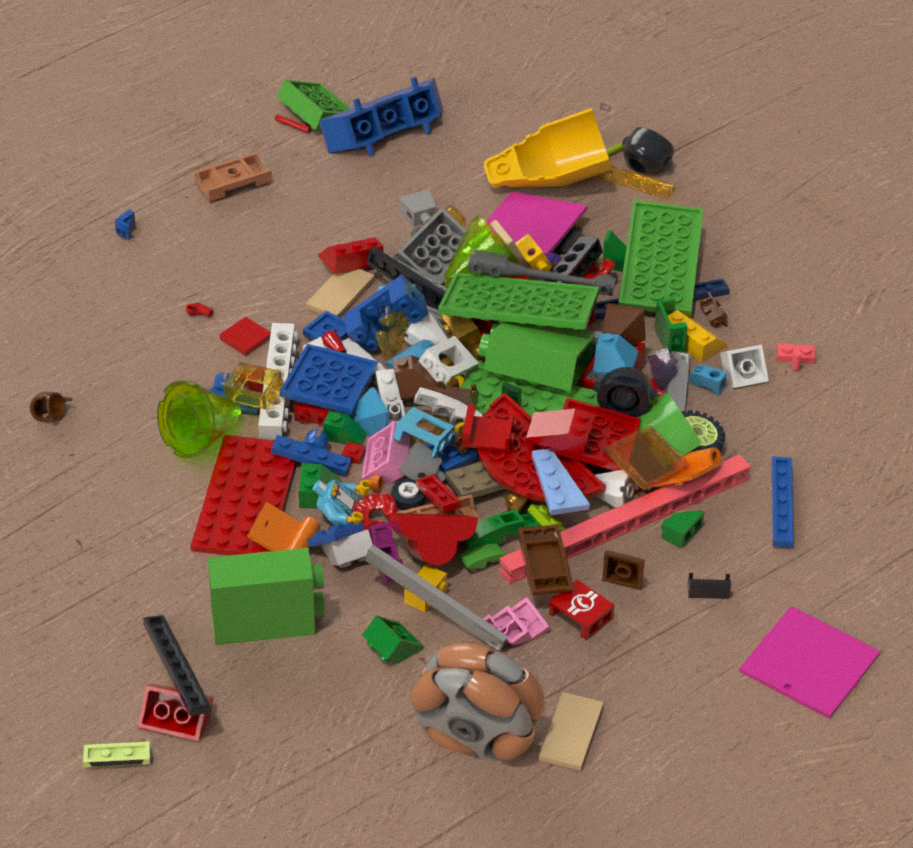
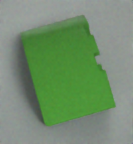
M669 392L652 401L645 414L637 417L641 419L638 427L639 434L643 440L648 439L650 451L663 468H666L701 444V441Z

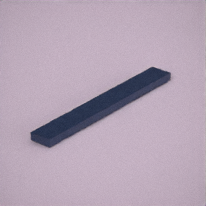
M724 279L696 283L694 285L693 301L709 298L708 292H710L712 297L729 295L730 289ZM619 298L596 302L595 320L605 318L608 303L618 305Z

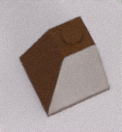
M608 303L602 333L618 334L631 345L645 341L644 309Z
M413 355L393 359L394 374L402 401L415 398L420 387L434 391L435 387H438L437 381L419 362L420 358Z
M605 550L602 581L642 590L645 560L620 552Z

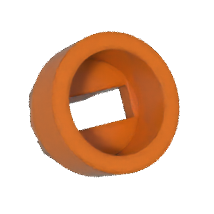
M374 475L368 479L371 490H382V476Z

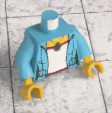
M332 480L325 485L322 481H317L313 486V490L319 494L317 508L334 525L340 524L341 527V524L353 521V524L360 523L363 515L359 512H354L358 497L355 491H358L360 495L366 496L370 491V481L362 480L360 485L342 483L337 480Z

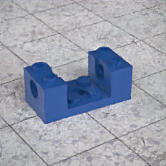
M400 275L344 314L347 334L371 354L385 344L382 329L404 314L407 315V319L413 324L428 315L425 297L403 275ZM382 306H389L386 309H380Z

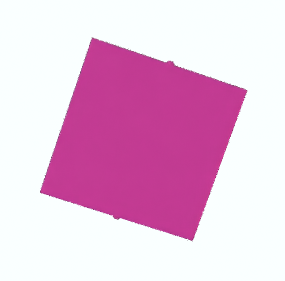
M511 192L473 237L480 244L507 249L491 226V223L497 220L514 243L529 234L543 253L547 255L552 253L587 210V206ZM532 249L528 251L529 254H535Z
M790 606L741 665L739 672L830 719L880 655V651Z

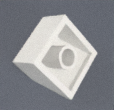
M762 345L720 353L723 371L727 372V379L732 388L769 381Z
M363 530L337 541L320 545L331 564L339 565L340 568L351 565L352 560L364 561L368 549L373 544L369 531Z

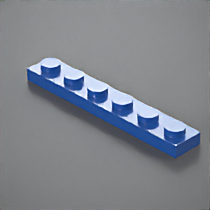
M772 456V546L793 547L792 458Z

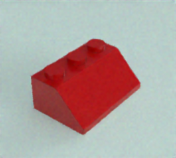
M371 237L365 240L327 247L318 254V257L334 274L371 267L367 264L369 248L376 247L383 252L384 246L376 238Z
M152 683L145 685L137 727L200 741L211 713L189 716L176 688ZM205 695L212 709L214 697Z

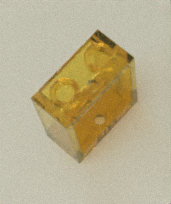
M239 362L223 385L225 400L267 410L282 388L284 380L279 370ZM247 380L268 385L263 393L242 389Z

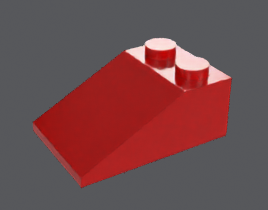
M578 409L533 413L526 441L583 456L594 414Z

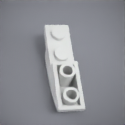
M394 369L376 371L378 395L389 411V424L394 421L398 423L405 415L402 400L400 399Z

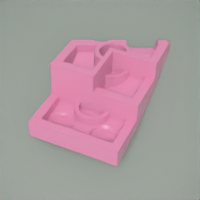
M527 597L512 608L507 606L491 617L488 614L483 618L490 625L507 635L506 642L511 645L531 641L551 630Z

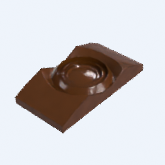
M559 525L518 528L521 554L525 563L527 581L532 596L573 591Z

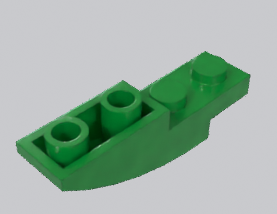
M517 510L506 511L479 521L473 535L463 540V543L468 549L486 544H501L506 536L518 535V528L541 526V524L531 514L520 515Z

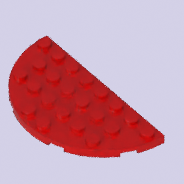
M504 393L489 405V409L482 417L509 420L510 410H514V418H517L516 430H512L515 433L514 444H510L509 452L477 448L480 460L488 473L508 490L529 499L546 502L531 455L532 451L549 449L551 447L526 441L532 417L511 397ZM555 454L586 499L599 495L606 490V485L579 460Z

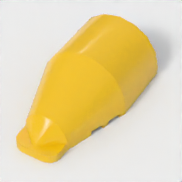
M592 108L544 124L539 127V131L532 135H527L526 139L519 144H513L500 154L490 157L484 162V169L489 184L495 188L504 185L509 188L565 187L613 170Z

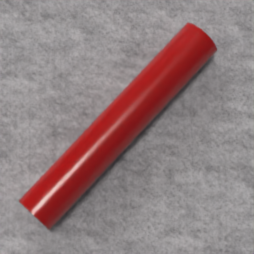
M278 114L275 116V121L306 133L311 131L309 126Z

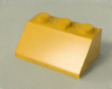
M676 310L668 315L671 324L686 322L688 329L685 351L701 363L728 346L726 342L684 313Z

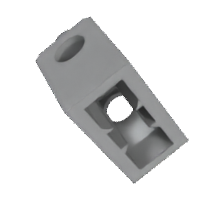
M429 189L398 198V212L413 226L425 224L436 213V205Z
M418 439L408 451L398 471L413 480L432 474L441 482L445 479V474L438 469L442 462L441 458L438 455L432 457L433 451Z

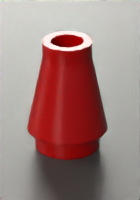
M330 330L322 336L323 345L326 348L347 353V349L344 347L337 332Z

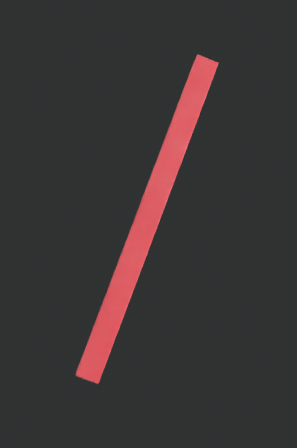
M739 454L721 462L718 467L693 480L684 481L682 486H675V483L667 485L561 531L560 534L566 559L568 560L748 481L749 475L746 472L750 471L751 466ZM521 549L500 558V564L503 567L499 568V572L509 584L527 577Z

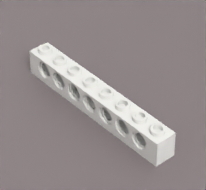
M272 323L258 424L259 439L275 440L277 435L283 436V432H287V421L285 419H288L289 408H286V406H290V399L280 397V389L292 370L291 367L295 365V356L293 355H296L297 347L294 342H298V331H295L294 324Z

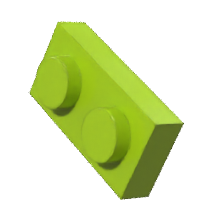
M531 504L528 508L530 514L542 526L558 524L560 532L566 530L558 518L550 515L547 506Z

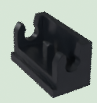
M689 573L687 581L688 598L729 599L731 589L730 574H725V580L693 579V573Z

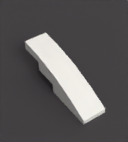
M419 388L415 395L414 403L432 407V414L450 418L449 424L453 426L465 422L468 405L444 394ZM475 410V416L482 417L483 414Z

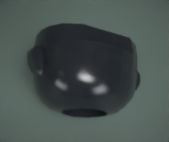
M637 127L630 136L625 137L622 141L625 161L640 173L657 174L664 168H670L673 165L674 147L665 137L651 129Z
M620 367L607 372L601 381L594 382L593 387L594 391L597 392V402L600 407L633 417L645 414L650 407L651 401L656 400L658 397V391L653 389L650 379L643 372L632 367Z

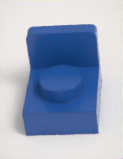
M130 209L115 219L116 233L129 240L131 238L130 229L135 226V212Z

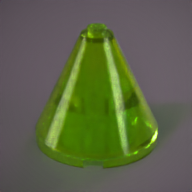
M477 215L471 220L443 276L445 278L443 283L448 288L455 273L491 276L468 271L472 249L508 255V261L516 264L519 263L501 237L492 231L491 226L486 220Z
M190 380L175 381L169 384L163 392L166 394L163 401H159L157 408V423L161 438L166 446L173 448V454L181 458H193L202 455L241 418V410L237 404Z

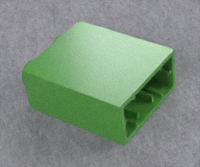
M517 322L494 323L490 334H483L478 354L479 356L486 357L484 370L571 391L591 362L595 334L566 327L556 328L554 326H537L536 324H519Z
M309 548L208 558L215 645L315 635V618L325 617L323 592L314 593V590L324 589V575L322 563L311 564Z

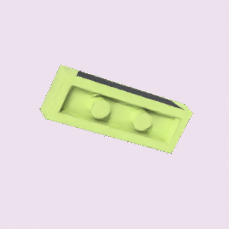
M150 742L84 745V768L150 764Z

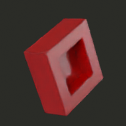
M347 442L341 455L351 458V463L360 464L366 452V446Z

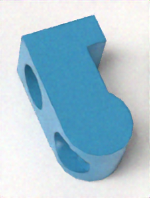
M697 365L689 375V380L693 385L709 388L713 394L720 396L727 387V372L705 365Z

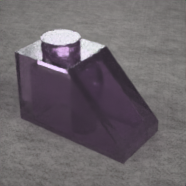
M668 347L647 356L653 379L662 391L678 372L676 364L679 361L676 354H671Z

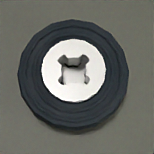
M400 480L392 487L391 496L395 499L398 508L402 510L420 507L425 503L426 496L416 487V480Z

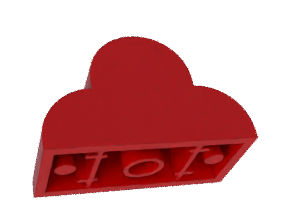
M389 513V523L396 534L408 538V549L415 559L431 565H443L449 562L455 555L457 541L466 540L473 535L477 528L478 517L451 514Z

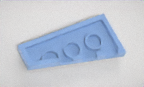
M550 448L532 451V460L550 515L589 510V502L555 453L551 452Z

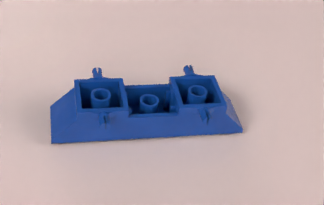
M417 77L410 78L412 83L410 87L362 105L360 98L354 99V108L319 120L328 153L366 146L368 156L374 155L372 144L377 140L396 131L423 124L425 134L431 133L429 122L440 117V113L443 111L435 78L418 83Z

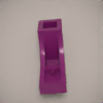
M390 523L369 526L373 545L403 565L402 559L398 557ZM378 570L380 577L384 583L394 581L392 578Z

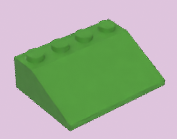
M284 79L277 96L282 101V104L290 107L293 113L299 115L301 120L310 124L311 128L315 131L322 130L319 120L351 109L324 85L316 82Z

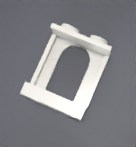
M455 336L426 349L419 359V362L437 383L438 381H443L445 386L451 379L461 374L466 377L479 364ZM444 352L455 365H444L439 360L438 355Z

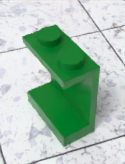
M675 298L657 300L654 329L667 357L671 356L672 351L685 353L688 329L686 322L671 324L668 315L675 311Z

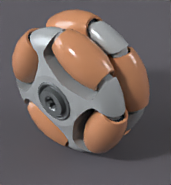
M456 642L442 647L440 651L431 657L427 666L423 669L422 675L412 687L410 696L411 704L414 707L418 720L424 728L427 727V734L438 745L459 753L476 752L478 758L494 761L514 760L528 750L534 739V726L545 713L546 705L543 689L535 676L509 657L495 652L485 645L474 642Z

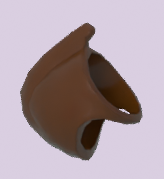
M41 392L31 400L30 412L36 420L44 422L57 421L64 413L65 402L72 401L73 398L63 397L58 392ZM44 413H48L47 417H42Z

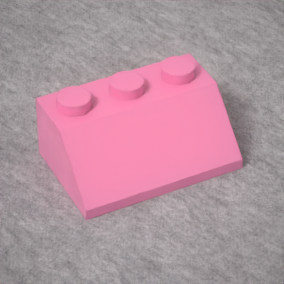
M396 421L367 439L362 480H368L374 475H379L383 477V483H393L397 479L404 477V474L398 470L409 451L411 434L407 433L400 441L394 439L393 435L397 426Z

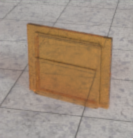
M651 425L603 449L642 490H648L680 474L682 470L690 465Z

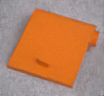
M713 447L687 453L671 464L674 473L653 483L654 487L675 483V486H682L684 481L693 480L721 464L720 451Z
M266 502L247 537L270 551L299 548L310 549L307 539L315 537L314 533L319 531L321 526L317 519L313 517H305L299 522Z

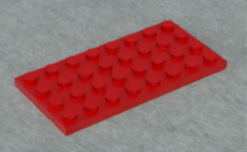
M224 435L190 545L191 551L228 556L270 552L267 548L248 538L247 535L266 502L284 511L297 461L271 453L275 440Z

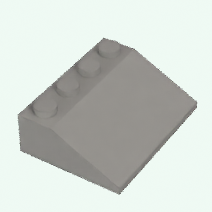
M441 207L402 246L394 257L441 285L471 254L472 249H476L480 243Z

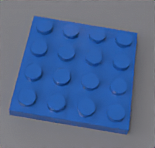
M307 344L280 389V397L352 415L378 367V361Z

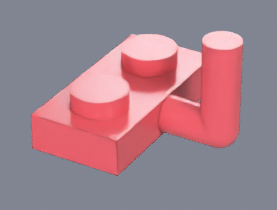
M778 343L777 361L792 362V369L797 371L800 368V363L814 364L815 346Z

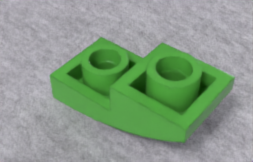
M497 543L486 544L461 553L459 559L468 569L475 570L476 568H485L487 561H500V558L506 556V553Z

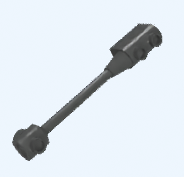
M472 249L468 271L492 276L526 275L578 285L599 287V294L613 296L616 278L609 274L597 275L592 280L529 269L508 261V255Z

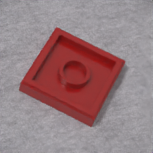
M245 316L220 333L219 336L220 340L246 356L270 339L271 332Z

